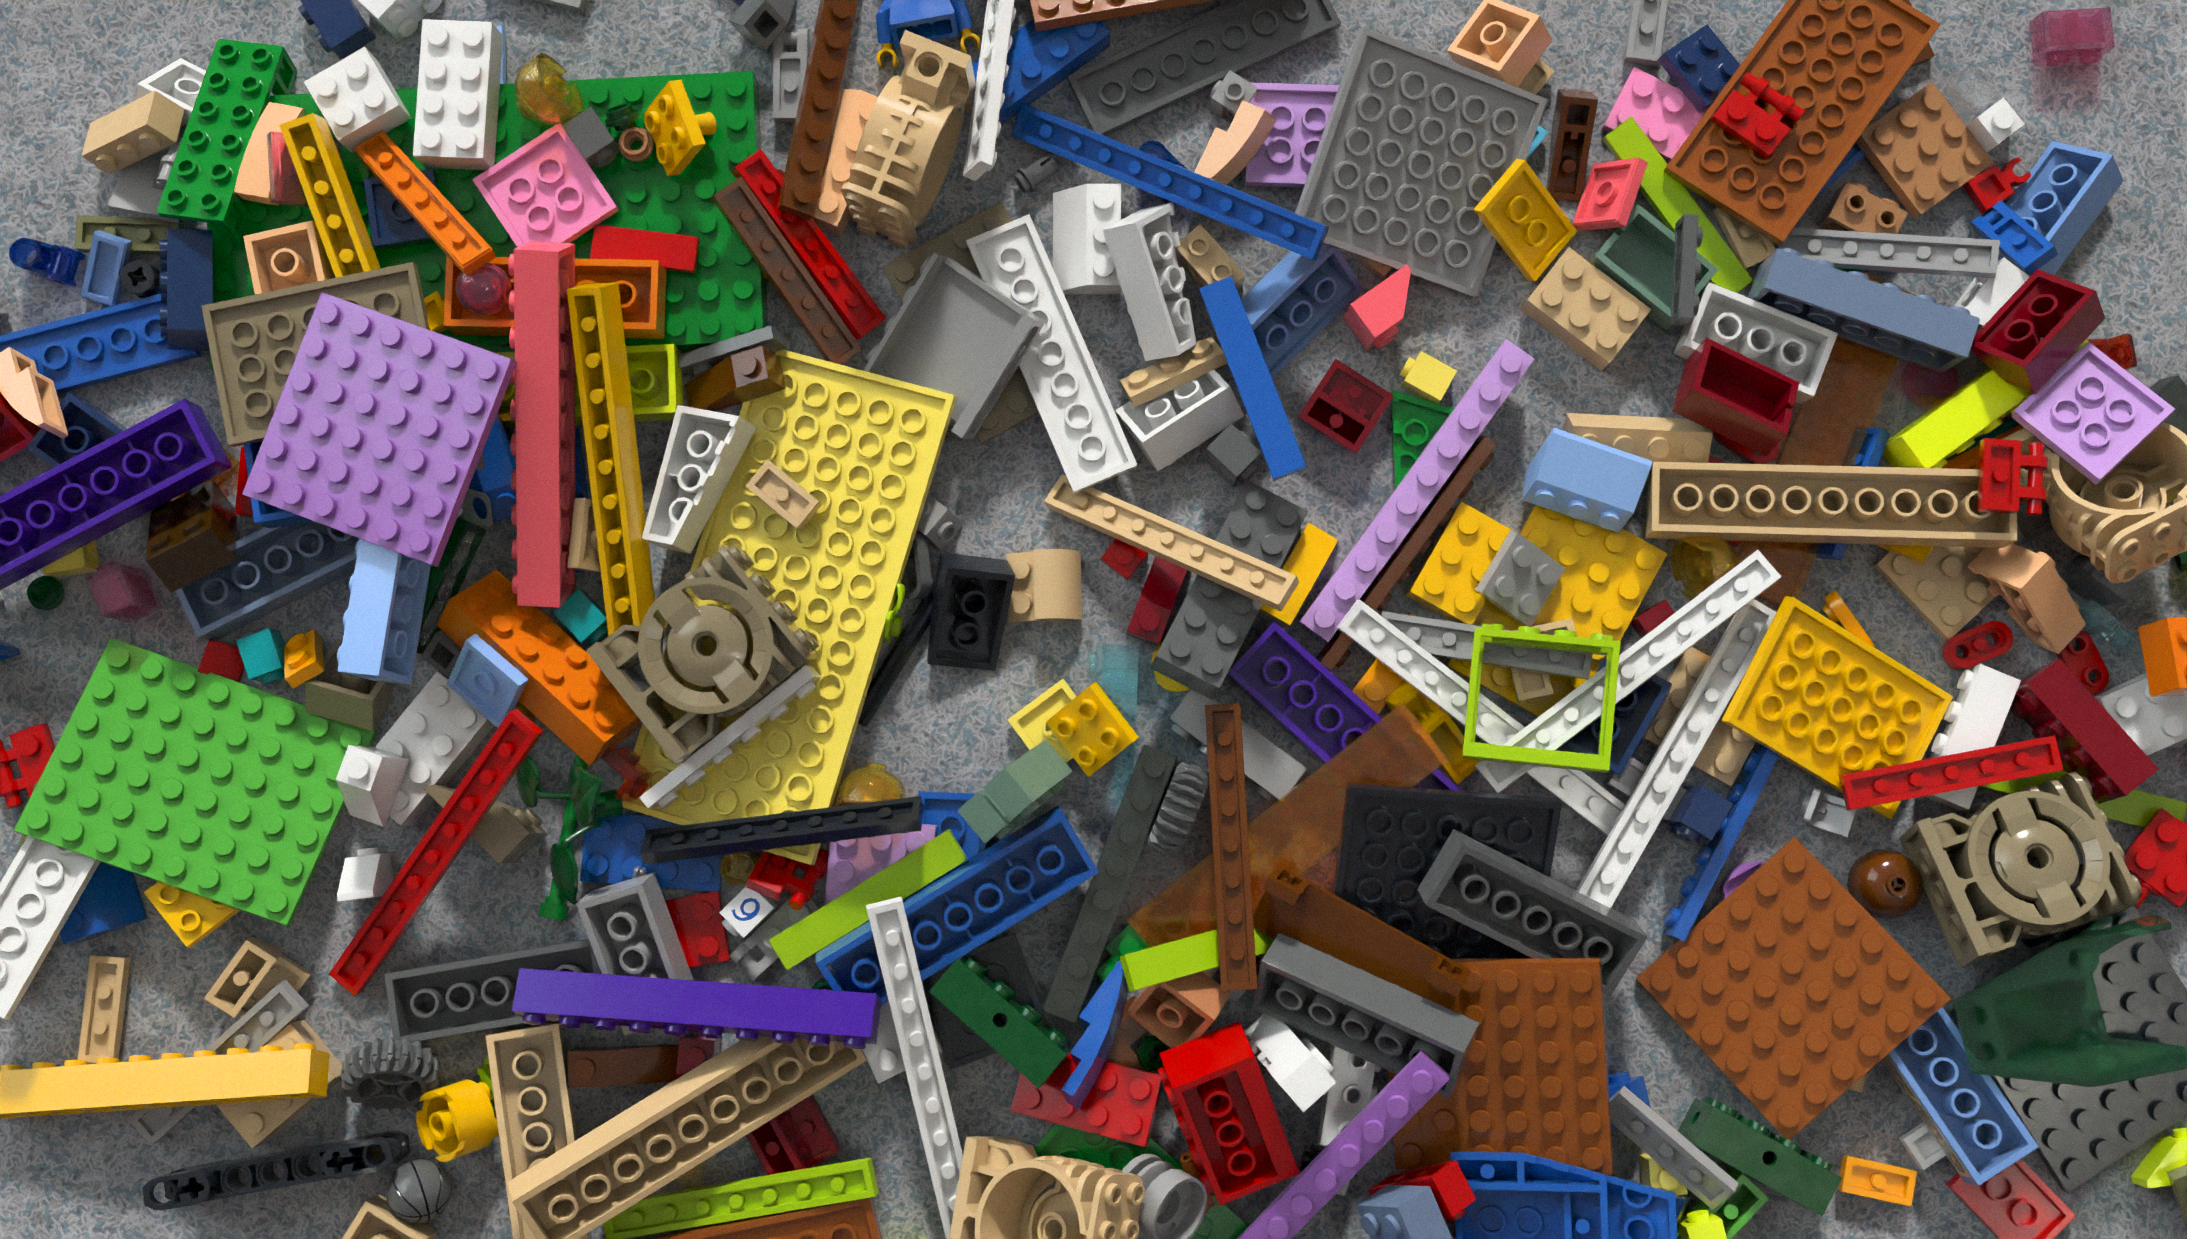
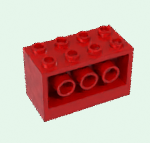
M1239 1021L1159 1053L1164 1067L1159 1068L1158 1072L1165 1091L1174 1109L1193 1161L1198 1168V1172L1202 1173L1199 1175L1205 1186L1207 1195L1214 1193L1219 1206L1300 1174L1256 1057Z

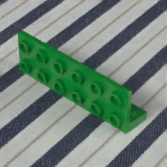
M225 39L217 40L157 208V213L160 217L213 223L226 242L240 243L249 213L236 193H234L246 148L268 104L271 92L273 95H290L297 74V69L283 46Z

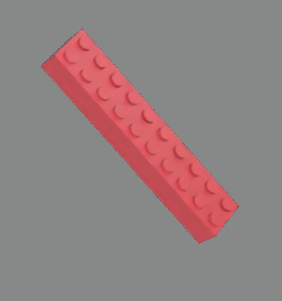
M531 241L515 248L514 254H510L508 263L509 274L514 276V291H511L509 295V310L511 313H514V327L510 329L509 344L511 349H515V361L517 362L510 380L511 385H515V399L511 400L510 417L511 420H515L516 434L512 435L510 443L511 455L516 456V469H513L511 474V489L516 491V504L512 506L511 522L512 525L517 527V539L513 540L511 549L512 559L517 560V573H514L512 578V592L517 594V605L560 608L576 590V570L567 568L574 499L576 498L575 356L566 290L575 287V244Z

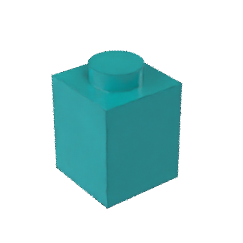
M578 589L560 608L553 612L583 644L590 645L592 642L595 644L608 636L606 613L583 590Z
M268 628L236 640L250 680L263 681V684L267 685L284 679L285 642L281 631Z

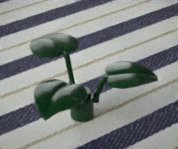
M527 755L516 771L517 787L524 804L529 808H534L537 806L538 798L572 800L577 820L583 826L580 830L563 839L561 845L559 843L553 844L550 853V867L553 880L560 893L570 903L576 905L578 902L576 899L578 892V868L575 858L569 850V845L592 829L602 827V820L620 817L623 812L622 799L616 789L600 792L604 779L588 773L580 766L570 769L568 779L569 793L544 792L539 787L540 774L532 758Z

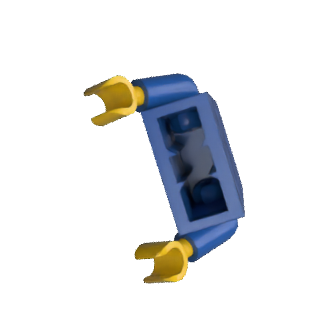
M884 0L876 14L878 43H881L882 49L877 53L876 59L882 69V61L886 55L893 56L892 62L895 69L899 65V58L892 50L891 43H894L895 48L901 47L900 41L905 30L932 41L959 37L958 31L961 30L960 51L967 54L966 47L964 46L967 40L975 42L977 52L979 51L980 39L971 32L970 27L973 24L965 0Z

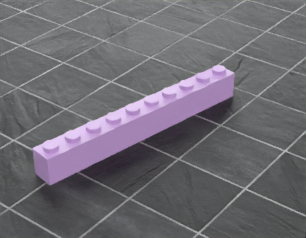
M1505 339L1397 488L1298 622L1300 625L1325 643L1329 642L1338 630L1336 627L1356 600H1359L1535 360L1533 357L1508 339Z

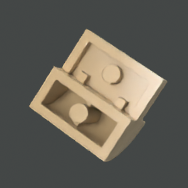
M1035 549L1033 552L1006 554V560H1008L1016 575L1008 609V622L1082 620L1080 551Z
M249 937L204 999L234 1018L237 1015L242 1017L285 979L298 993L311 972L283 955V951L280 948L264 940Z

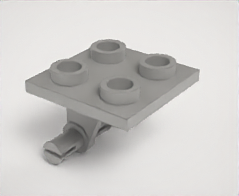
M181 141L171 145L168 154L162 158L148 156L123 168L107 205L108 209L179 223L180 219L160 217L157 213V208Z

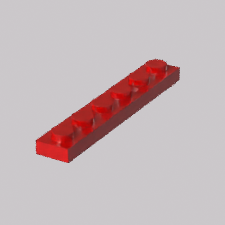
M762 149L731 170L737 179L742 176L856 340L863 337L886 319L813 218L807 221L777 210L783 178Z
M2053 735L1840 775L1839 779L1846 810H1852L2063 770L2056 737Z

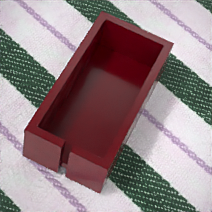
M2060 659L2035 670L2020 682L2010 707L2011 712L2029 724L2033 729L2032 734L2035 739L2055 735L2063 770L2067 773L2075 771L2080 776H2085L2092 787L2091 796L2094 801L2101 804L2127 796L2158 770V767Z

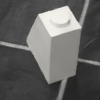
M348 745L336 777V782L349 815L385 826L410 759L378 748Z

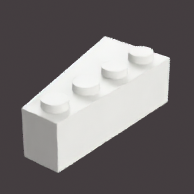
M1173 202L1141 209L1103 230L1106 245L1110 251L1117 272V279L1121 285L1128 313L1132 318L1145 361L1178 356L1196 344L1189 299L1183 298L1182 293L1184 281H1186L1184 267H1178L1175 247L1180 246L1178 232L1172 233L1170 216L1175 215Z
M678 405L641 539L660 548L691 554L757 427L740 416Z
M1263 1013L1244 1030L1253 1053L1256 1054L1260 1062L1303 1112L1337 1083L1330 1075L1335 1068L1306 1037L1300 1041L1284 1022Z

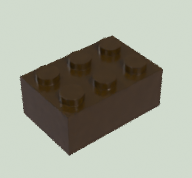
M214 480L205 485L200 484L185 492L183 496L173 501L170 500L151 511L146 562L171 593L235 561L237 515H235V508Z

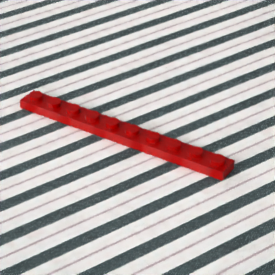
M514 709L507 714L330 971L329 975L354 997L364 991L544 731L518 709Z

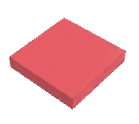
M1632 158L1593 164L1572 223L1573 226L1580 231L1626 227L1648 163L1641 158Z

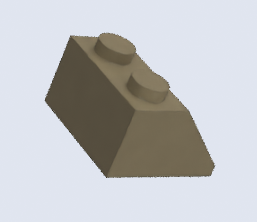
M336 639L323 657L324 672L305 682L306 712L374 731L388 709L395 683L373 681L338 672L337 652L343 640Z

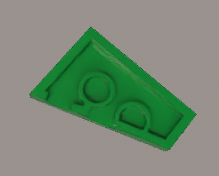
M1394 390L1391 391V394L1394 395L1391 399L1394 490L1454 408Z

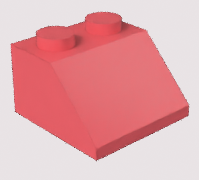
M1407 264L1351 303L1343 318L1366 351H1369L1374 346L1381 350L1395 339L1394 336L1399 332L1397 327L1404 317L1411 269Z

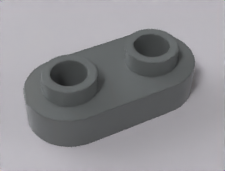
M916 531L901 580L906 589L905 598L910 600L926 598L933 584L929 545L926 537L920 531Z

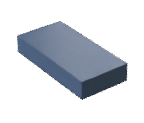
M101 230L94 231L80 297L108 306L119 305L123 289L120 275L124 266L129 262L133 241Z

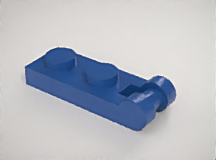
M2001 200L1992 206V211L1984 217L1978 216L1970 222L1980 237L1988 240H2000L1999 251L2029 276L2036 269L2041 268L2058 255L2052 243Z

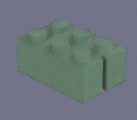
M1637 204L1630 213L1626 227H1618L1589 262L1651 309L1647 316L1666 330L1671 326L1675 233ZM1698 252L1696 253V260L1701 262V273L1698 282H1695L1694 295H1698L1719 270Z
M1045 739L1004 768L983 787L984 791L980 790L957 811L984 843H987L994 836L1002 840L1012 830L1035 814L1049 799L1065 788L1067 784L1063 779L1073 771Z

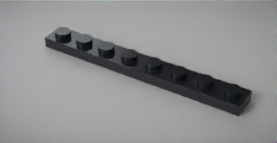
M921 796L649 829L646 830L640 855L644 864L665 863L676 860L921 831L924 805Z

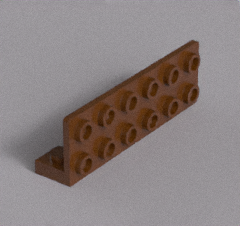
M1280 864L1267 878L1262 888L1265 890V893L1253 915L1254 928L1273 939L1277 937L1278 933H1281L1448 1009H1451L1471 972L1468 968Z

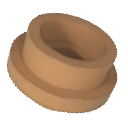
M631 127L621 134L618 146L621 154L627 160L641 162L652 154L654 141L647 130L641 127ZM642 141V147L639 150H632L631 145L633 142Z

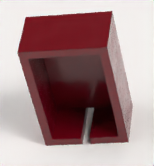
M1706 337L1685 362L1672 412L1766 456L1788 434L1793 413L1790 409L1795 404L1800 382Z

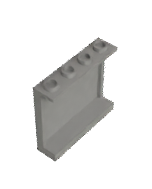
M934 252L933 256H929L920 268L921 276L915 286H911L905 292L902 299L904 304L898 314L891 317L884 329L886 334L882 341L869 352L867 356L868 364L864 371L955 395L957 400L949 423L953 427L951 431L962 439H974L1039 334L1045 321L947 255Z

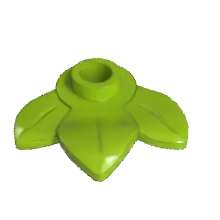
M897 583L898 593L893 609L887 613L885 618L884 638L886 642L890 643L893 636H900L903 617L897 616L905 597L906 589L902 583Z

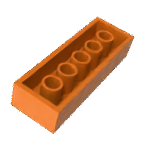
M448 256L446 257L444 327L455 335L509 336L511 327H514V313H511L509 310V295L511 291H514V276H510L508 269L509 257H496L468 276H465ZM575 259V287L594 283L619 284L625 338L664 339L667 270L659 260Z
M497 569L449 599L437 626L461 648H463L466 639L476 633L510 664L519 669L528 678V681L518 701L589 766L597 762L636 730L641 720L590 655L537 606L517 605V594L512 592V583Z

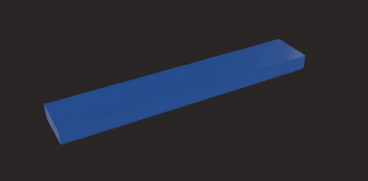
M1232 276L1199 288L1273 481L1307 469Z

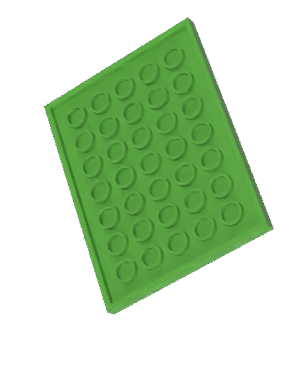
M110 638L14 831L18 834L290 928L345 807L336 777L348 745L372 747L377 732L376 730L370 731L307 713L306 706L214 673H209L208 675L199 673L197 667Z

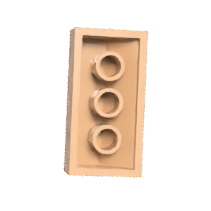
M840 88L813 220L819 228L842 237L851 214L841 189L844 182H849L850 167L854 161L864 127L878 97L863 90Z

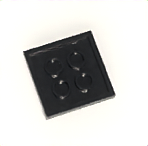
M1016 932L982 944L961 957L967 959L975 957L990 970L986 976L994 983L1001 980L1016 993L1013 999L1022 1007L1029 1004L1043 1016L1040 1023L1050 1031ZM954 962L922 981L925 997L951 1069L998 1053L929 992ZM1002 1013L1000 1019L1006 1025L1007 1017Z

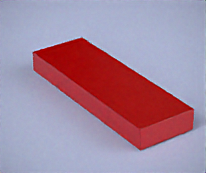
M595 224L590 259L659 260L666 270L696 274L700 239L695 236Z

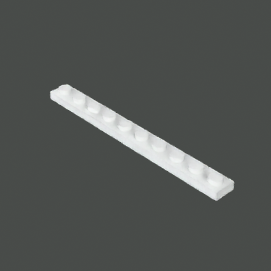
M1759 550L1755 551L1619 655L1615 705L1780 580L1781 575ZM1605 667L1503 745L1557 750L1601 716ZM1483 760L1475 765L1476 769L1496 794L1501 793L1535 767L1532 765Z
M1753 599L1735 613L1576 890L1577 892L1609 908L1612 907L1746 673L1776 614L1774 610Z
M1356 600L1336 628L1465 727L1469 684L1364 602ZM1479 692L1476 736L1487 744L1503 745L1525 728ZM1535 766L1526 773V775L1605 836L1609 835L1625 807L1624 803L1581 770Z
M900 896L866 905L945 1237L949 1239L963 1154L903 900Z

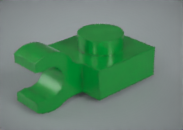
M1129 923L1104 947L1111 956L1095 970V974L1104 982L1118 960L1120 961V956L1151 948L1152 946Z

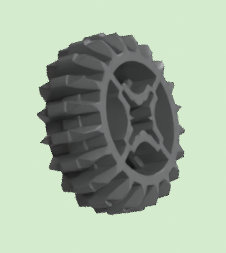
M1182 762L1177 765L1147 839L1149 847L1156 849L1157 852L1164 855L1168 854L1175 857L1180 854L1209 784V772L1202 770L1201 767L1194 764L1190 765Z
M392 1037L390 1040L376 1038L375 1042L365 1041L361 1047H353L351 1053L346 1054L341 1069L340 1081H342L341 1087L344 1089V1095L351 1097V1102L362 1103L364 1108L372 1106L377 1111L384 1108L389 1109L391 1112L395 1108L406 1110L407 1106L418 1107L420 1104L419 1100L424 1093L438 1088L439 1080H441V1068L438 1054L432 1052L429 1046H421L420 1041L411 1043L407 1041V1038L402 1040H394Z

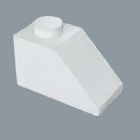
M379 847L359 849L357 850V857L345 858L337 892L338 901L382 897L394 880L391 853L379 854Z

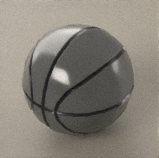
M417 1159L407 1162L394 1172L388 1183V1205L393 1213L405 1222L423 1224L439 1217L449 1204L452 1192L451 1179L445 1169L433 1161Z

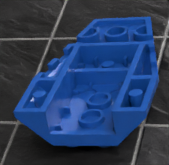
M1450 1152L1451 1161H1457L1476 1197V1200L1465 1208L1467 1213L1455 1220L1456 1239H1677L1676 1193L1527 1153Z

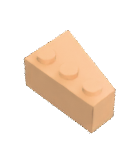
M2013 543L2005 548L1985 547L1968 565L1969 569L1974 574L1979 573L1987 578L1991 583L1987 590L1993 597H1997L1999 594L2010 606L2006 613L2032 643L2059 654L2083 629L2086 623L2079 612L2080 606L2071 598L2067 591V583L2057 573L2055 561L2044 552L2035 553Z

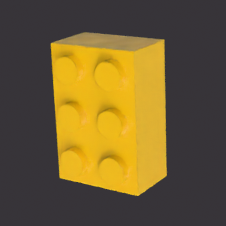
M1461 501L1454 507L1451 517L1442 528L1405 596L1451 622L1472 625L1486 601V598L1476 592L1475 589L1508 533L1513 530Z

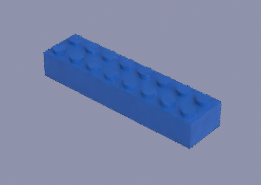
M1059 805L903 900L921 981L1099 873ZM870 921L816 953V965L832 990L876 993L881 1000V1006L889 1002Z

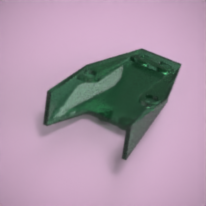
M2150 914L2056 943L1954 1000L1953 1005L1970 1072L1972 1074L2096 1087L2187 1069V1046L2109 1036L2092 974L2099 965V954L2127 938L2172 929L2171 922L2155 914Z

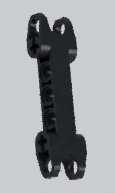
M387 1131L358 1136L343 1141L231 1161H218L175 1170L168 1175L154 1178L142 1187L144 1204L153 1210H166L231 1196L378 1172L400 1162L411 1153L409 1138L407 1134L400 1131ZM386 1138H395L400 1143L401 1151L397 1157L394 1154L393 1142ZM381 1147L384 1149L385 1155L382 1153ZM310 1155L315 1156L319 1161L318 1172L311 1170L308 1165ZM275 1161L283 1166L284 1175L282 1178L274 1174L273 1165ZM239 1168L244 1169L248 1174L246 1185L238 1178ZM160 1182L164 1183L165 1198L170 1199L167 1203H161L154 1197V1188Z

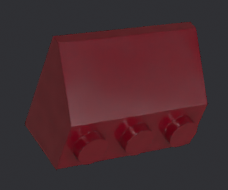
M2036 269L1975 335L1970 350L2005 382L2036 394L2105 319L2097 292Z

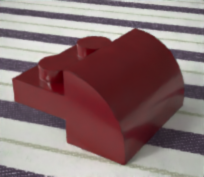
M1335 359L1298 417L1357 454L1394 395Z
M813 1094L746 1135L767 1175L810 1168L842 1149Z

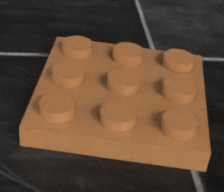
M1933 82L1869 125L1856 142L1913 219L1919 217L1994 163Z

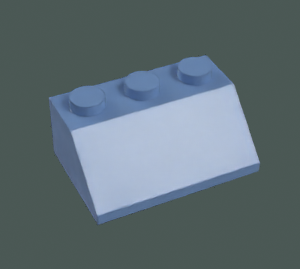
M1553 428L1526 469L1522 500L1619 533L1635 511L1651 469L1652 461Z

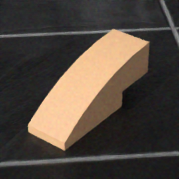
M1242 100L1228 131L1215 128L1195 172L1227 185L1253 159L1277 120L1265 109Z
M272 102L268 103L246 148L234 193L244 200L279 205L285 176H291L293 161L279 124L303 117L305 114L303 108Z
M8 347L0 352L1 394L27 420L62 439L67 437L68 431L53 380L38 373L35 361Z

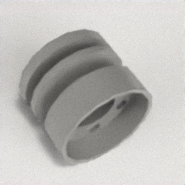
M1142 1154L1133 1158L1123 1168L1122 1172L1139 1175L1145 1187V1196L1141 1203L1138 1222L1139 1234L1146 1239H1190L1201 1224L1206 1210L1207 1193L1204 1184L1197 1178L1181 1169H1176L1170 1163L1163 1161L1154 1154Z

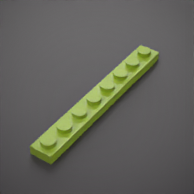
M871 1157L648 1195L603 1223L606 1239H626L875 1197L879 1190Z

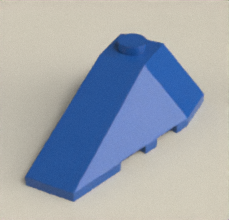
M497 413L483 449L485 468L482 471L475 470L468 488L485 493L489 497L493 522L511 518L512 506L516 504V491L511 489V474L513 469H516V456L511 455V442L499 413ZM475 498L473 500V509L479 518L485 519L487 517V507L483 500Z

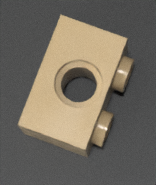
M1201 224L1180 240V246L1175 247L1177 261L1200 287L1232 276L1237 289L1243 285L1245 279L1244 272Z

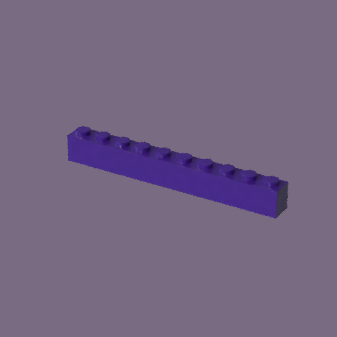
M519 968L512 1012L523 1018V1023L538 1026L545 1025V1020L558 1021L559 1026L567 1028H580V1023L594 1024L593 1028L606 1031H614L616 1025L629 1026V1031L637 1033H651V1028L665 1029L664 1033L675 1036H686L687 1031H700V1036L714 1039L722 1038V1033L736 1034V1039L744 1041H757L758 1036L772 1037L773 1042L792 1044L794 1043V1038L808 1039V1044L814 1046H829L830 1041L844 1042V1047L865 1049L866 1044L877 1043L881 1000L876 993Z

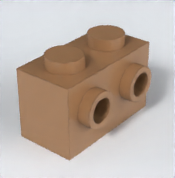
M1846 181L1836 190L1818 225L1826 230L1898 234L1908 212L1900 209L1899 204L1893 200L1881 199L1869 193V189L1866 186Z

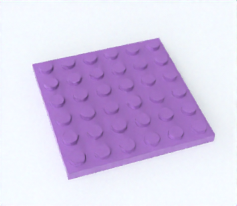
M321 292L242 494L438 567L517 362L505 356Z

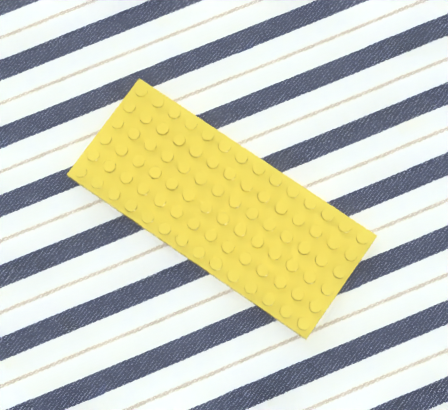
M784 349L776 352V355L781 360L786 389L743 402L739 416L757 428L703 529L690 571L694 572L702 565L701 562L705 558H711L719 552L718 548L723 544L728 546L735 545L738 549L742 548L754 562V565L750 567L753 572H756L759 576L764 575L775 588L776 592L772 594L773 597L782 604L785 602L798 618L794 621L796 626L803 631L808 630L818 642L819 647L815 649L818 656L814 660H809L805 665L813 666L821 677L814 682L816 685L814 691L801 700L798 697L786 704L789 710L773 722L769 718L759 726L761 732L755 738L745 744L741 740L731 748L734 752L732 756L719 765L713 762L704 769L706 776L691 787L687 784L676 792L679 797L664 809H661L660 806L647 808L639 797L682 763H674L642 723L620 793L623 808L675 824L690 825L833 806L883 643L885 618L887 613L893 609L897 597V583L901 584L957 400L955 395ZM767 459L822 503L821 507L801 531L796 529L746 487L747 483ZM697 595L691 597L698 607L709 605L724 608L735 614L742 621L750 639V652L745 666L756 679L759 674L750 663L753 653L752 632L743 615L725 602L700 600ZM710 636L703 641L702 650L705 655H712L716 651L717 642ZM666 646L664 660L670 673L678 682L698 692H716L723 704L730 702L718 686H699L683 679L670 662ZM666 701L663 702L664 707L675 721H678L687 713V711L680 710ZM748 710L721 718L720 733ZM707 715V716L703 719L704 722L707 724V726H708V717H709V715ZM821 843L763 851L809 865H815Z

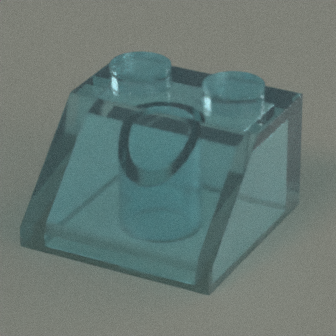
M1097 644L1096 652H1089L1088 676H1095V682L1099 684L1113 704L1118 707L1128 720H1135L1137 712L1139 646Z

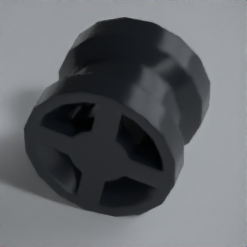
M141 260L131 261L124 266L121 271L120 280L127 291L141 299L160 294V270Z

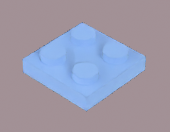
M475 633L466 639L447 685L498 728L507 714L515 709L528 678Z

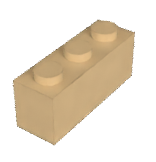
M155 90L91 122L81 156L95 164L98 169L113 174L175 144L185 109Z

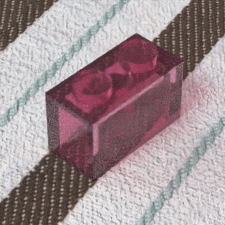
M2110 7L2045 11L2029 23L2033 62H2046L2047 66H2057L2068 62V60L2080 59L2081 64L2098 62L2102 59L2103 55L2115 47Z
M109 562L97 567V573L86 577L100 615L103 617L133 622L162 609L149 574L145 570L117 562Z

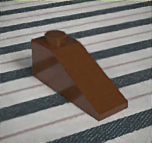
M1558 89L1552 122L1547 190L1553 199L1580 202L1598 99L1592 92Z
M764 346L731 355L685 384L688 407L714 412L786 389L780 357Z
M679 1045L577 1047L567 1052L568 1088L676 1080Z

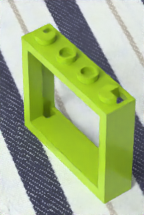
M1495 623L1493 625L1482 624V628H1475L1462 758L1608 773L1610 770L1621 641H1613V636L1602 635V633H1591L1590 638L1576 637V632L1570 630H1554V635L1540 634L1539 628L1528 626L1518 627V632L1505 631L1504 625ZM1484 644L1606 655L1598 755L1475 742Z

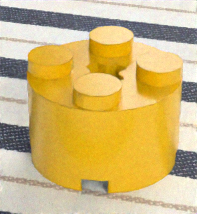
M466 1079L426 1092L421 1096L419 1102H424L422 1110L416 1112L417 1129L427 1151L434 1149L440 1155L435 1157L437 1160L448 1162L486 1148L493 1138L499 1136L497 1118H495L490 1102L491 1093L486 1083H476Z

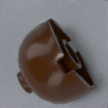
M1876 849L1859 857L1854 862L1848 873L1847 887L1849 893L1872 917L1893 919L1908 914L1917 906L1923 892V879L1919 868L1909 857L1894 850Z

